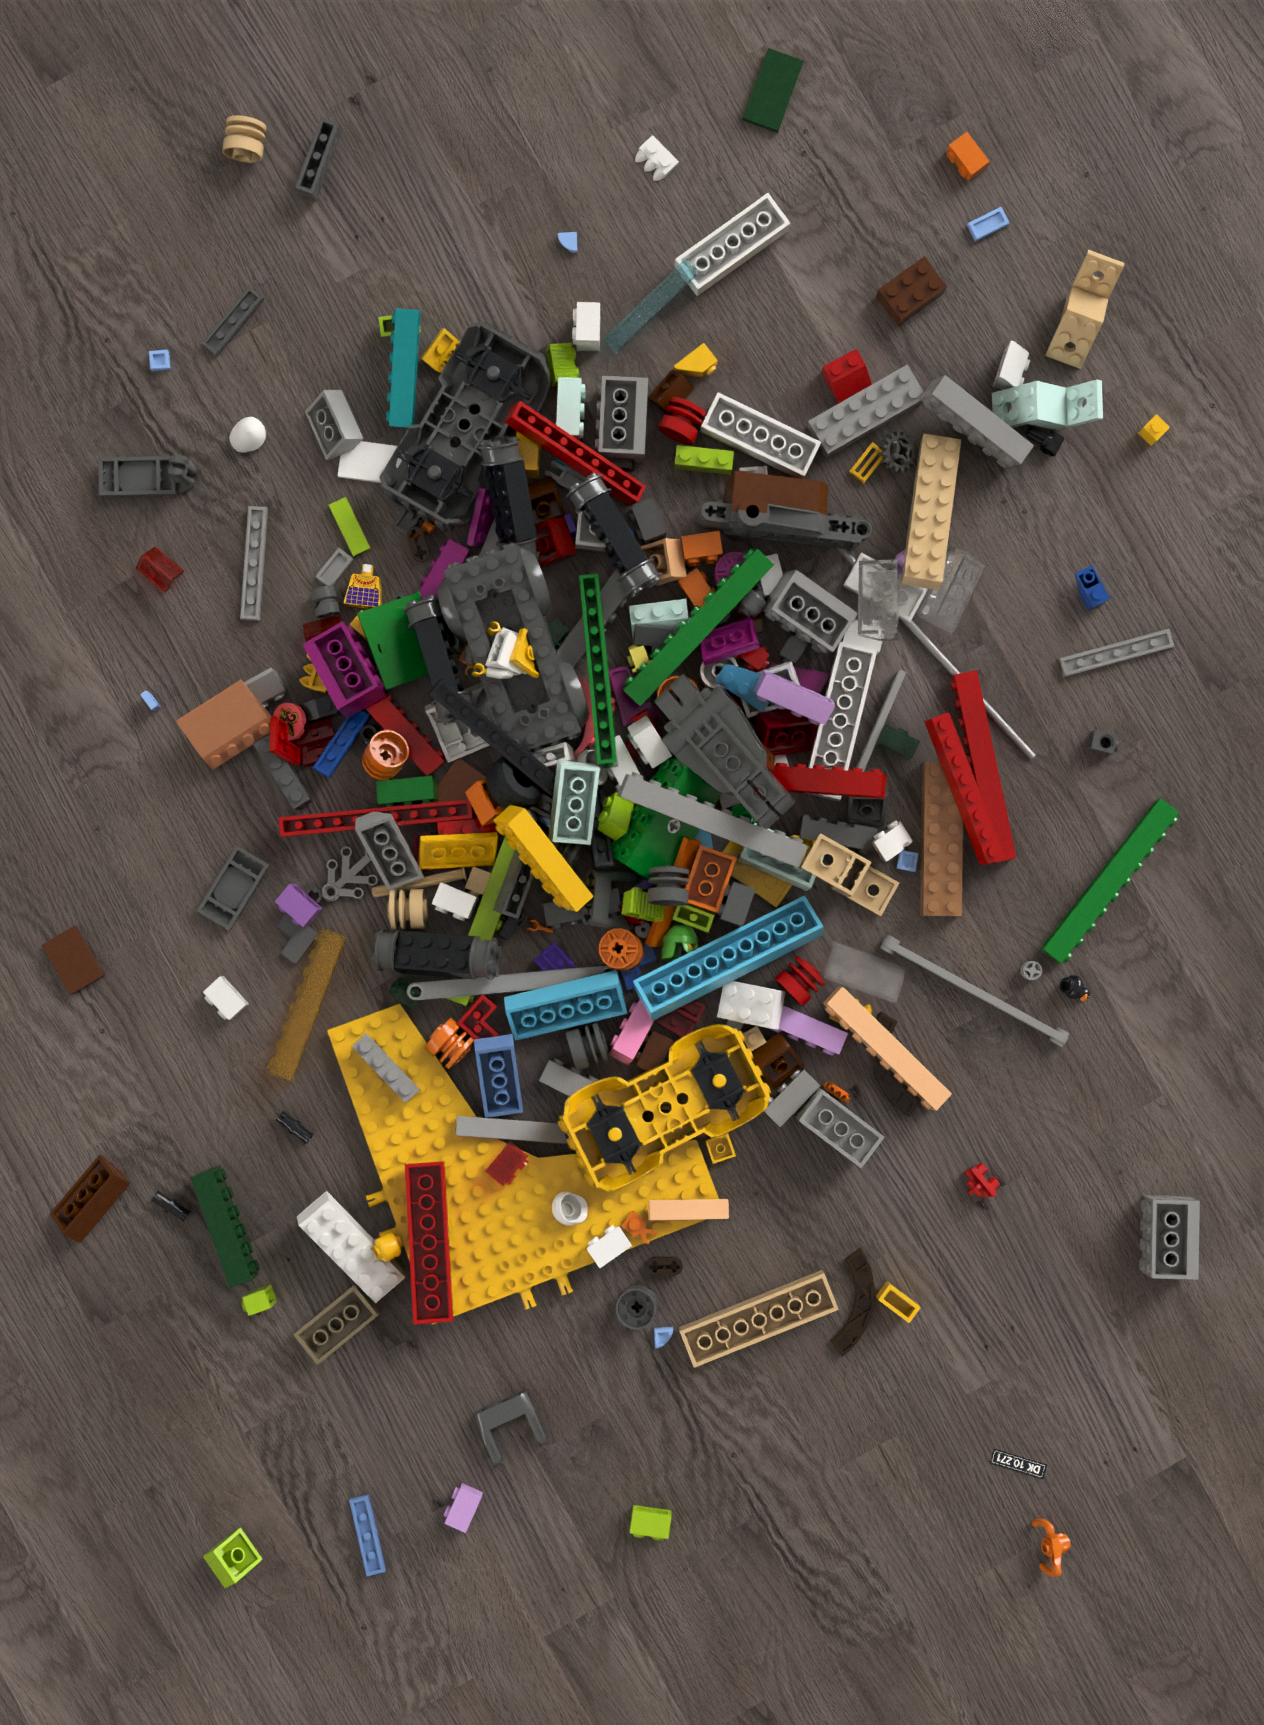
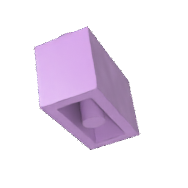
M461 1483L460 1488L456 1487L451 1497L454 1499L452 1506H447L443 1515L446 1517L444 1524L466 1533L483 1492L464 1483Z

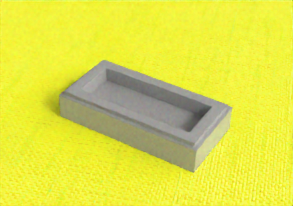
M338 547L315 578L325 586H334L354 559Z

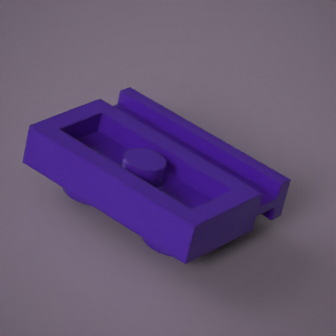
M555 942L534 960L543 971L578 968Z

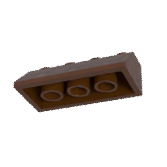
M99 1155L51 1211L50 1215L64 1236L81 1243L127 1189L130 1182L118 1168L105 1157Z

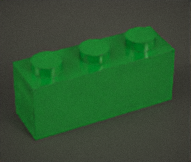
M435 776L376 781L378 804L384 805V807H393L400 803H403V806L414 805V802L420 801L421 804L433 803V800H439L437 777Z

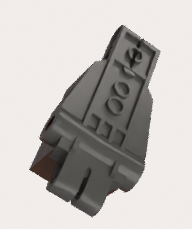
M735 471L725 483L723 500L717 499L714 502L704 503L695 516V522L700 528L721 531V533L736 542L752 538L853 550L872 533L871 524L866 520L858 519L857 516L849 515L845 518L839 517V514L836 513L826 515L828 484L822 481Z
M682 674L670 685V688L680 700L669 689H666L654 700L657 706L670 719L664 726L668 733L661 738L663 743L678 760L687 765V767L716 790L735 796L754 819L765 829H768L780 818L774 808L783 815L796 803L793 797L772 774L775 756L757 737L741 708L721 686L718 685L713 690L705 687L700 692Z

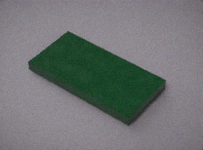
M768 48L742 120L778 133L804 61Z

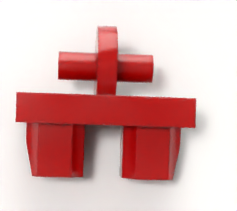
M983 1163L968 1168L963 1173L969 1179L966 1182L970 1187L967 1193L969 1195L975 1193L978 1198L983 1195L987 1199L997 1194L996 1189L1000 1183L994 1177H990L988 1180L984 1178L983 1175L988 1169Z

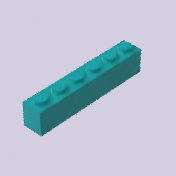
M396 308L395 312H392V324H395L394 332H391L390 339L394 345L393 351H390L389 362L392 363V371H389L388 375L391 391L388 390L387 402H390V410L386 412V422H389V426L409 428L410 425H414L421 310Z

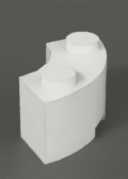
M895 820L887 825V830L877 833L873 836L875 839L871 841L881 859L885 862L903 851L904 847L910 845L913 841L901 821L897 822Z

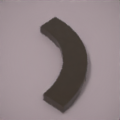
M881 1011L876 1019L886 1030L893 1034L898 1021ZM871 1055L873 1072L881 1090L896 1108L910 1117L919 1100L913 1097L893 1077L894 1073L890 1069L886 1070L879 1063L881 1060L877 1056L873 1057Z
M861 1248L845 1258L854 1279V1304L846 1324L831 1339V1342L842 1357L860 1340V1337L868 1327L874 1308L875 1285L868 1260Z

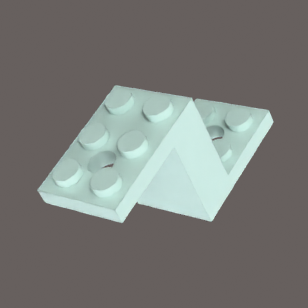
M1093 380L1067 388L1034 381L992 393V412L1011 428L1030 424L1053 430H1061L1103 419L1102 381ZM1084 399H1086L1087 403L1083 408L1082 403ZM1011 404L1012 408L1008 413V406Z

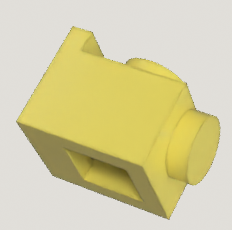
M635 644L628 647L630 655L627 656L630 667L634 666V669H632L633 675L638 673L636 669L641 663L649 661L644 645L639 646Z

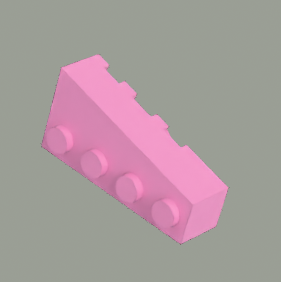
M640 999L637 1003L633 1002L628 1011L631 1015L628 1019L624 1018L619 1028L622 1031L619 1036H614L610 1043L613 1047L608 1054L628 1066L634 1059L654 1022L649 1017Z

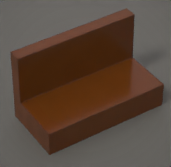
M671 370L649 395L648 399L651 403L659 406L666 415H670L666 408L670 405L671 397L686 399L694 388L683 374Z

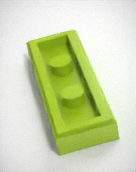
M344 497L329 504L353 557L370 550L371 548L347 498Z

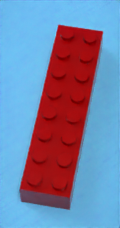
M445 1161L405 1164L413 1325L453 1322Z

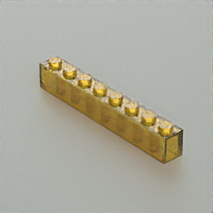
M323 928L322 931L318 932L315 940L318 944L316 949L311 950L309 955L310 965L305 967L302 974L304 981L302 985H298L295 996L298 997L296 1002L292 1003L289 1008L288 1014H291L289 1020L283 1024L281 1032H284L282 1039H278L274 1050H277L275 1057H271L269 1061V1074L288 1081L294 1080L347 936L327 928Z

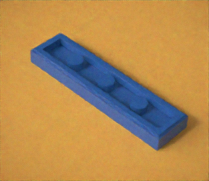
M361 710L353 716L346 718L313 766V769L330 779L359 736L360 730L371 718V714Z

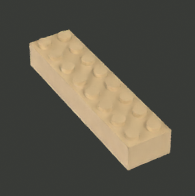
M923 434L920 441L901 584L939 590L943 582L961 439Z
M820 1270L679 1327V1331L695 1368L839 1309L823 1270Z

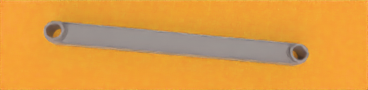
M890 935L884 937L880 949L891 955L897 953L1048 1035L1050 1037L1049 1041L1060 1047L1066 1044L1070 1033L1059 1027H1055V1029L1049 1027L899 945L900 941Z
M607 965L501 974L498 977H494L493 980L479 976L475 980L457 978L414 982L408 986L407 995L412 1000H426L536 990L602 974L606 969H611L612 971L615 969ZM418 986L421 989L420 995L412 996L410 994L411 988Z

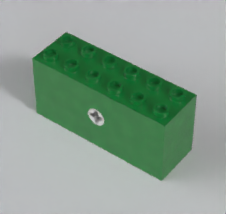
M672 757L661 763L659 770L652 778V780L662 783L660 787L668 789V787L679 790L678 794L684 797L686 794L697 797L696 801L702 804L704 801L715 805L722 792L716 790L687 767L688 764L685 765ZM637 804L631 811L627 833L611 844L612 855L615 860L648 880V878L655 877L649 875V868L673 866L683 838H695L700 829Z

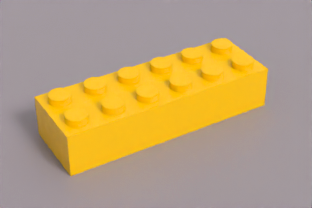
M509 805L493 820L497 825V831L507 837L508 845L513 850L518 851L520 860L525 865L528 864L532 869L530 870L531 874L536 879L541 880L543 883L542 888L548 894H552L554 897L553 901L559 908L563 907L568 911L578 912L594 897L525 808Z

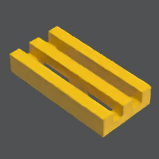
M872 442L851 468L849 474L855 476L854 478L864 484L881 463L880 461L883 459V456L878 458L864 477L861 476L877 454L882 452V449ZM872 448H874L875 452L871 455L868 461L857 473L855 470L865 459L868 453L872 450Z

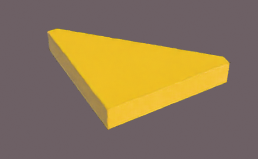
M522 628L519 630L509 661L531 677L538 678L539 673L534 666L533 660L535 658L532 647L528 644L526 637L527 629Z

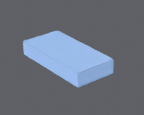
M999 207L967 223V227L976 242L1009 226L1010 223L1002 207Z

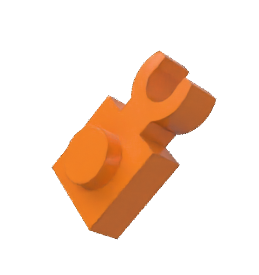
M633 1210L620 1225L635 1238L640 1234L646 1244L650 1243L646 1239L647 1233H652V1235L656 1236L654 1230L645 1228L648 1222Z

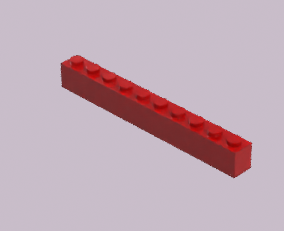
M974 670L955 674L952 676L953 680H950L952 691L956 692L957 698L954 699L956 710L960 711L961 717H958L960 729L963 728L965 736H962L963 746L968 749L966 757L972 768L975 781L1005 855L1004 858L992 863L1016 859L978 672Z
M469 799L278 817L280 837L355 831L356 818L371 812L392 814L397 826L475 819L474 809Z

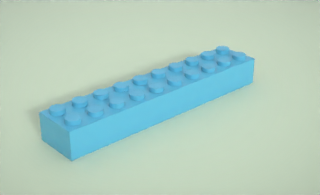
M804 895L633 980L634 989L649 1017L654 1021L823 936V925Z

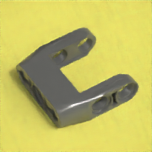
M590 869L586 874L585 886L594 897L583 906V923L598 928H622L633 931L634 925L629 926L626 920L608 919L611 882L635 883L638 881V874L615 870Z
M525 1390L474 1413L480 1434L495 1467L503 1464L502 1451L492 1431L493 1428L525 1414L536 1440L541 1446L549 1443L547 1433L536 1408Z

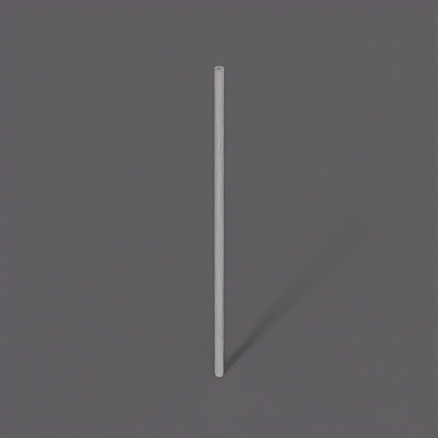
M835 548L852 567L855 565L857 560L847 549ZM901 619L952 676L960 674L912 620L909 623ZM983 698L986 713L1030 760L1035 757L1036 754Z

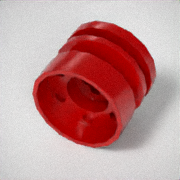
M671 397L670 405L666 408L670 415L662 416L658 429L664 435L677 442L693 445L698 435V430L695 427L702 426V420L705 419L707 413L691 401L679 397Z
M796 956L794 960L799 966L796 967L790 962L788 965L793 972L789 974L787 971L782 970L774 979L803 1007L811 999L807 990L810 988L817 993L819 990L814 983H818L821 987L826 983L823 981L820 973L808 961Z

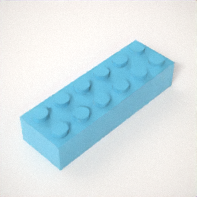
M617 970L504 997L505 1012L515 1041L628 1014Z

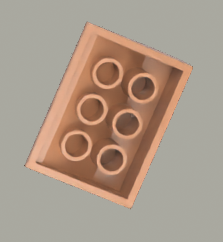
M241 679L176 720V722L201 758L214 770L270 734V718L272 716Z

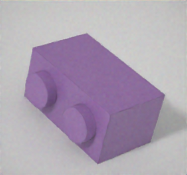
M289 884L275 901L279 905L278 909L284 914L288 913L293 918V923L299 927L309 926L323 910L320 905L296 884Z

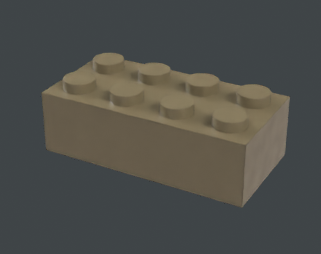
M354 1283L300 1327L293 1335L318 1365L374 1320L381 1311L370 1297Z

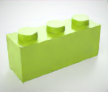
M677 445L674 469L731 475L734 451Z

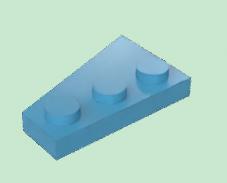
M725 664L715 679L716 682L762 713L770 703L769 700L763 702L756 698L757 695L753 691L761 675L760 673Z

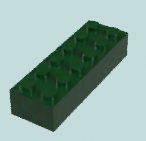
M219 1165L195 1174L190 1178L229 1287L232 1288L253 1280L259 1274V1264L252 1257L253 1248L250 1241L247 1242L245 1234H247L246 1228L243 1223H240L238 1218L240 1212L237 1205L233 1204L232 1198L234 1196L232 1189L227 1187L225 1170L221 1169Z

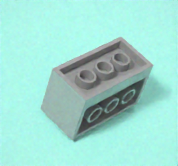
M602 376V382H598V398H601V401H597V417H600V420H596V436H599V439H595V452L601 456L635 460V463H644L648 378Z
M797 570L785 571L767 599L765 608L762 610L765 612L764 616L771 621H778L783 630L795 633V637L803 642H808L811 645L810 648L817 653L834 652L858 614Z
M818 1088L809 1097L795 1116L799 1122L860 1168L864 1166L885 1138L821 1088Z
M1143 1195V1200L1140 1203L1141 1212H1143V1219L1140 1220V1230L1143 1231V1239H1140V1250L1142 1251V1258L1139 1260L1140 1270L1150 1278L1198 1280L1200 1201L1190 1196Z

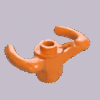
M1037 1518L1032 1521V1526L1035 1528L1038 1526L1044 1527L1047 1537L1043 1538L1041 1549L1044 1554L1050 1557L1052 1566L1051 1569L1045 1563H1040L1039 1568L1050 1577H1059L1061 1575V1554L1070 1549V1540L1066 1534H1055L1054 1527L1049 1521Z

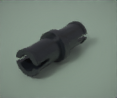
M282 1111L280 1116L286 1120L278 1116L275 1121L288 1129V1133L294 1134L307 1144L309 1139L304 1134L311 1139L313 1133L300 1125V1121H295Z
M158 1190L155 1195L161 1198V1200L153 1196L151 1201L165 1209L167 1214L170 1212L184 1222L186 1217L180 1214V1212L188 1216L190 1211L176 1203L177 1200L170 1199Z

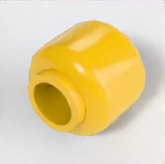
M387 1233L377 1238L372 1248L378 1260L388 1262L401 1255L403 1243L399 1236Z

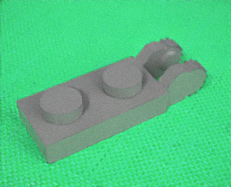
M553 460L551 466L562 472L560 477L547 470L544 474L546 477L552 476L556 484L570 491L569 488L578 482L581 484L586 481V477Z

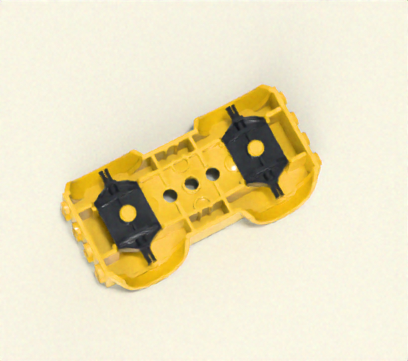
M722 1024L697 1029L681 1037L671 1045L668 1061L629 1081H625L620 1077H608L595 1081L577 1090L566 1100L564 1112L558 1116L560 1119L558 1125L562 1132L567 1133L569 1138L566 1141L570 1149L576 1151L578 1156L575 1159L579 1167L584 1168L586 1172L584 1177L588 1185L601 1188L607 1192L620 1189L659 1167L663 1163V1153L702 1133L707 1134L711 1138L722 1136L746 1124L767 1109L769 1099H771L769 1095L771 1093L767 1083H763L760 1077L762 1072L757 1065H754L752 1061L754 1058L749 1048L746 1049L743 1043L745 1038L740 1030L737 1031L736 1028L733 1029ZM680 1093H685L688 1096L687 1103L679 1104L677 1096ZM663 1102H668L671 1106L668 1113H663L660 1109ZM647 1110L653 1113L654 1117L651 1122H645L642 1118L643 1113Z

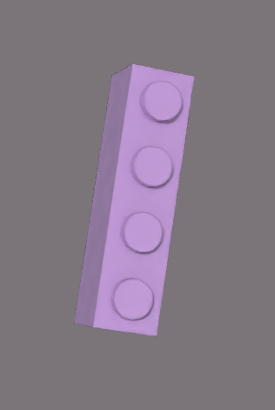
M764 669L753 689L757 695L756 698L759 700L774 702V706L777 708L792 710L791 713L800 718L802 715L808 717V721L819 725V723L826 725L836 705L832 699Z
M783 1006L779 1029H771L778 1033L783 1030L788 1033L787 1037L796 1041L802 1038L806 1040V1045L815 1049L817 1045L823 1047V1052L834 1056V1053L840 1054L848 1035L847 1032L786 1006Z

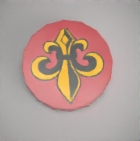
M283 703L275 709L272 717L277 716L288 723V741L299 739L305 731L303 728L304 724H306V716L303 709L294 703Z

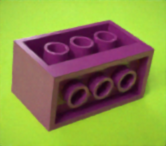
M342 621L302 645L337 710L346 718H349L387 695L384 691L385 688L382 680L376 674L378 673L376 667L370 662L366 649L359 642L358 634L350 625L346 626Z

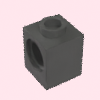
M791 634L778 655L781 658L780 661L782 663L792 661L793 666H795L808 644Z
M1094 730L1091 732L1087 750L1112 755L1119 746L1118 735ZM1102 738L1108 741L1107 748L1101 746L1100 740Z

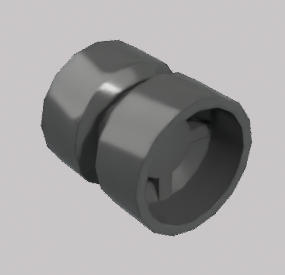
M324 586L311 590L312 600L316 603L314 607L316 618H328L341 613L339 603L335 601L337 598L335 586Z

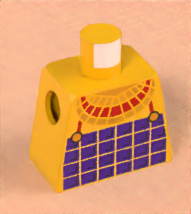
M362 564L361 574H352L344 599L346 606L371 609L382 605L381 579L373 576V565Z

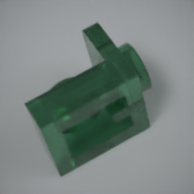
M399 977L398 980L392 983L389 992L393 997L412 1009L418 1000H412L408 997L407 988L410 984L402 977ZM412 987L410 990L412 996H418L421 993L415 987Z

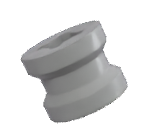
M1027 961L1022 964L1020 973L1027 980H1036L1042 974V967L1035 961Z

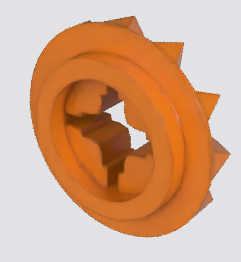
M831 1081L829 1084L827 1082L823 1084L825 1090L844 1103H849L851 1100L847 1092Z

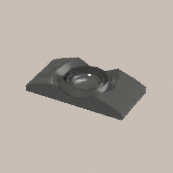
M170 456L99 457V496L126 498L133 496L161 497L176 495V481L168 474Z
M236 845L196 911L230 931L243 913L251 896L260 885L270 865Z

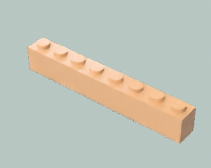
M838 986L823 1002L826 1006V1012L832 1017L835 1015L840 1020L838 1023L845 1030L849 1029L853 1033L852 1037L861 1044L863 1042L867 1046L866 1051L873 1057L877 1056L881 1060L879 1063L886 1070L890 1069L894 1073L893 1077L902 1084L904 1082L908 1086L907 1091L914 1097L918 1096L922 1100L920 1102L921 1105L927 1110L937 1111L951 1096L952 1093L844 987Z

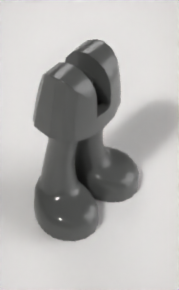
M179 454L172 455L169 458L170 467H168V474L176 481V492L187 493L195 485V480L188 476L197 474L196 467L187 457Z

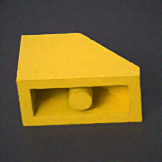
M703 343L675 364L673 370L688 376L703 377L706 374L709 376L717 369L718 360Z

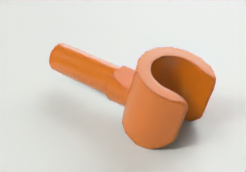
M424 522L421 527L423 532H427L429 535L436 528L431 522ZM420 532L415 533L411 538L417 539L421 535Z
M527 920L532 923V928L525 927L527 931L541 930L553 933L552 928L539 925L536 920Z

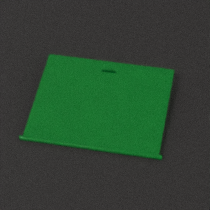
M419 590L416 591L417 593L357 613L385 690L429 674L416 630L408 629L410 624L408 616L403 613V609L407 607L406 603L414 600L422 601Z

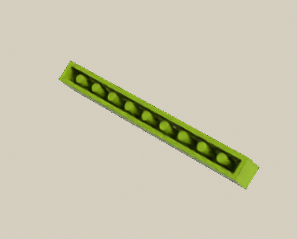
M506 836L504 837L468 936H479L483 940H490L494 937L496 930L500 931L503 920H500L502 913L496 912L493 909L515 851L508 845ZM476 995L448 997L446 999L468 1006L469 1003H473Z

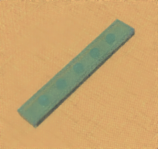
M685 258L603 338L604 341L615 353H618L700 272Z

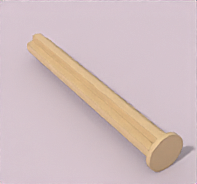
M462 867V869L425 876L392 890H396L399 893L400 890L409 891L411 889L438 885L440 882L448 883L462 879L467 881L466 869ZM385 885L372 888L373 897L390 895V891H388Z

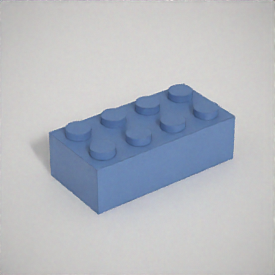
M513 1034L474 1039L485 1118L522 1113L523 1105Z

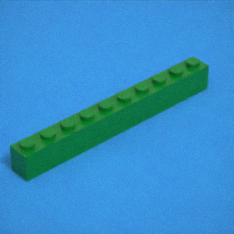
M750 548L743 556L745 559L740 564L737 562L730 569L731 574L727 578L723 577L716 584L718 588L713 593L711 591L707 593L703 598L705 602L700 607L697 605L691 610L689 619L687 621L683 619L676 627L678 630L673 635L670 633L663 640L664 645L660 649L656 648L650 654L651 659L647 663L643 662L636 669L638 673L634 677L629 676L625 680L623 691L639 706L652 695L774 566L758 548L754 550Z
M598 573L579 575L597 765L600 769L618 767L600 579Z
M1162 798L1155 800L1040 948L1041 951L1057 963H1066L1070 959L1072 949L1074 947L1077 948L1083 942L1084 938L1082 937L1086 931L1089 933L1096 925L1094 921L1097 917H1102L1105 914L1108 903L1110 901L1113 902L1119 895L1118 890L1129 883L1131 880L1129 876L1132 872H1137L1143 864L1141 863L1143 858L1150 856L1154 851V844L1160 842L1165 837L1166 833L1164 831L1168 826L1172 827L1178 819L1176 816L1179 813Z

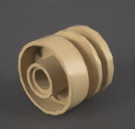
M236 115L228 117L226 119L227 127L225 128L227 136L224 138L222 148L223 154L240 162H260L263 158L264 146L261 142L265 140L266 125L255 118Z
M411 889L409 898H406L404 890H400L399 898H397L396 890H390L387 911L392 930L398 929V921H400L401 930H405L407 921H410L412 929H425L426 918H428V902L425 899L424 889Z

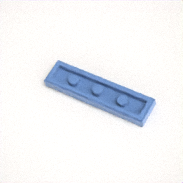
M369 1494L350 1498V1507L366 1577L384 1573L386 1568Z

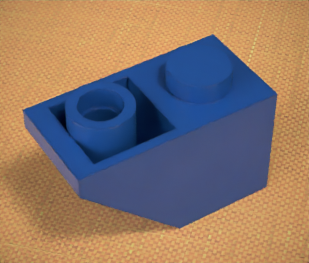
M1093 565L1075 573L1079 595L1088 611L1110 599Z

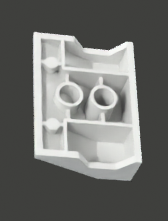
M482 682L464 689V691H472L473 694L470 697L475 707H477V696L484 688ZM431 704L425 706V711L448 763L489 746L486 741L459 719H456L455 723L450 725L436 722L438 716L435 707H432Z

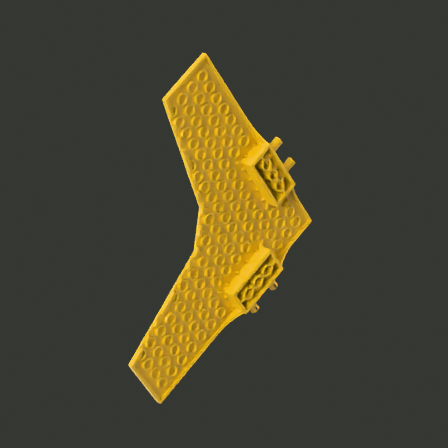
M401 1004L327 1030L383 1186L381 1191L366 1195L367 1201L375 1198V1200L368 1202V1205L372 1207L384 1201L389 1203L396 1225L394 1228L379 1232V1235L381 1237L387 1233H392L395 1236H399L402 1239L409 1262L405 1164L445 1161L454 1316L516 1292L520 1293L525 1310L529 1309L528 1300L532 1307L537 1305L530 1290L532 1286L553 1278L557 1280L561 1296L566 1295L564 1286H566L568 1293L573 1292L567 1277L568 1272L595 1262L586 1248L589 1246L588 1242L597 1236L599 1239L604 1236V1230L612 1225L614 1227L619 1226L632 1245L628 1249L645 1243L640 1234L635 1238L620 1226L632 1210L648 1222L645 1226L646 1229H652L656 1232V1236L652 1235V1233L646 1234L648 1241L706 1220H649L648 1200L719 1199L697 1140L686 1141L663 1153V1163L655 1170L620 1189L607 1192L601 1188L588 1185L584 1177L586 1172L584 1168L579 1167L575 1159L578 1156L577 1154L538 1158L499 1139L455 1136L456 1116L476 1117V1115L436 1056H433L424 1048L427 1044ZM366 1033L421 1090L407 1104L352 1047ZM570 1191L585 1199L588 1211L586 1220L583 1223L568 1226L555 1219L552 1212V1203L558 1193Z

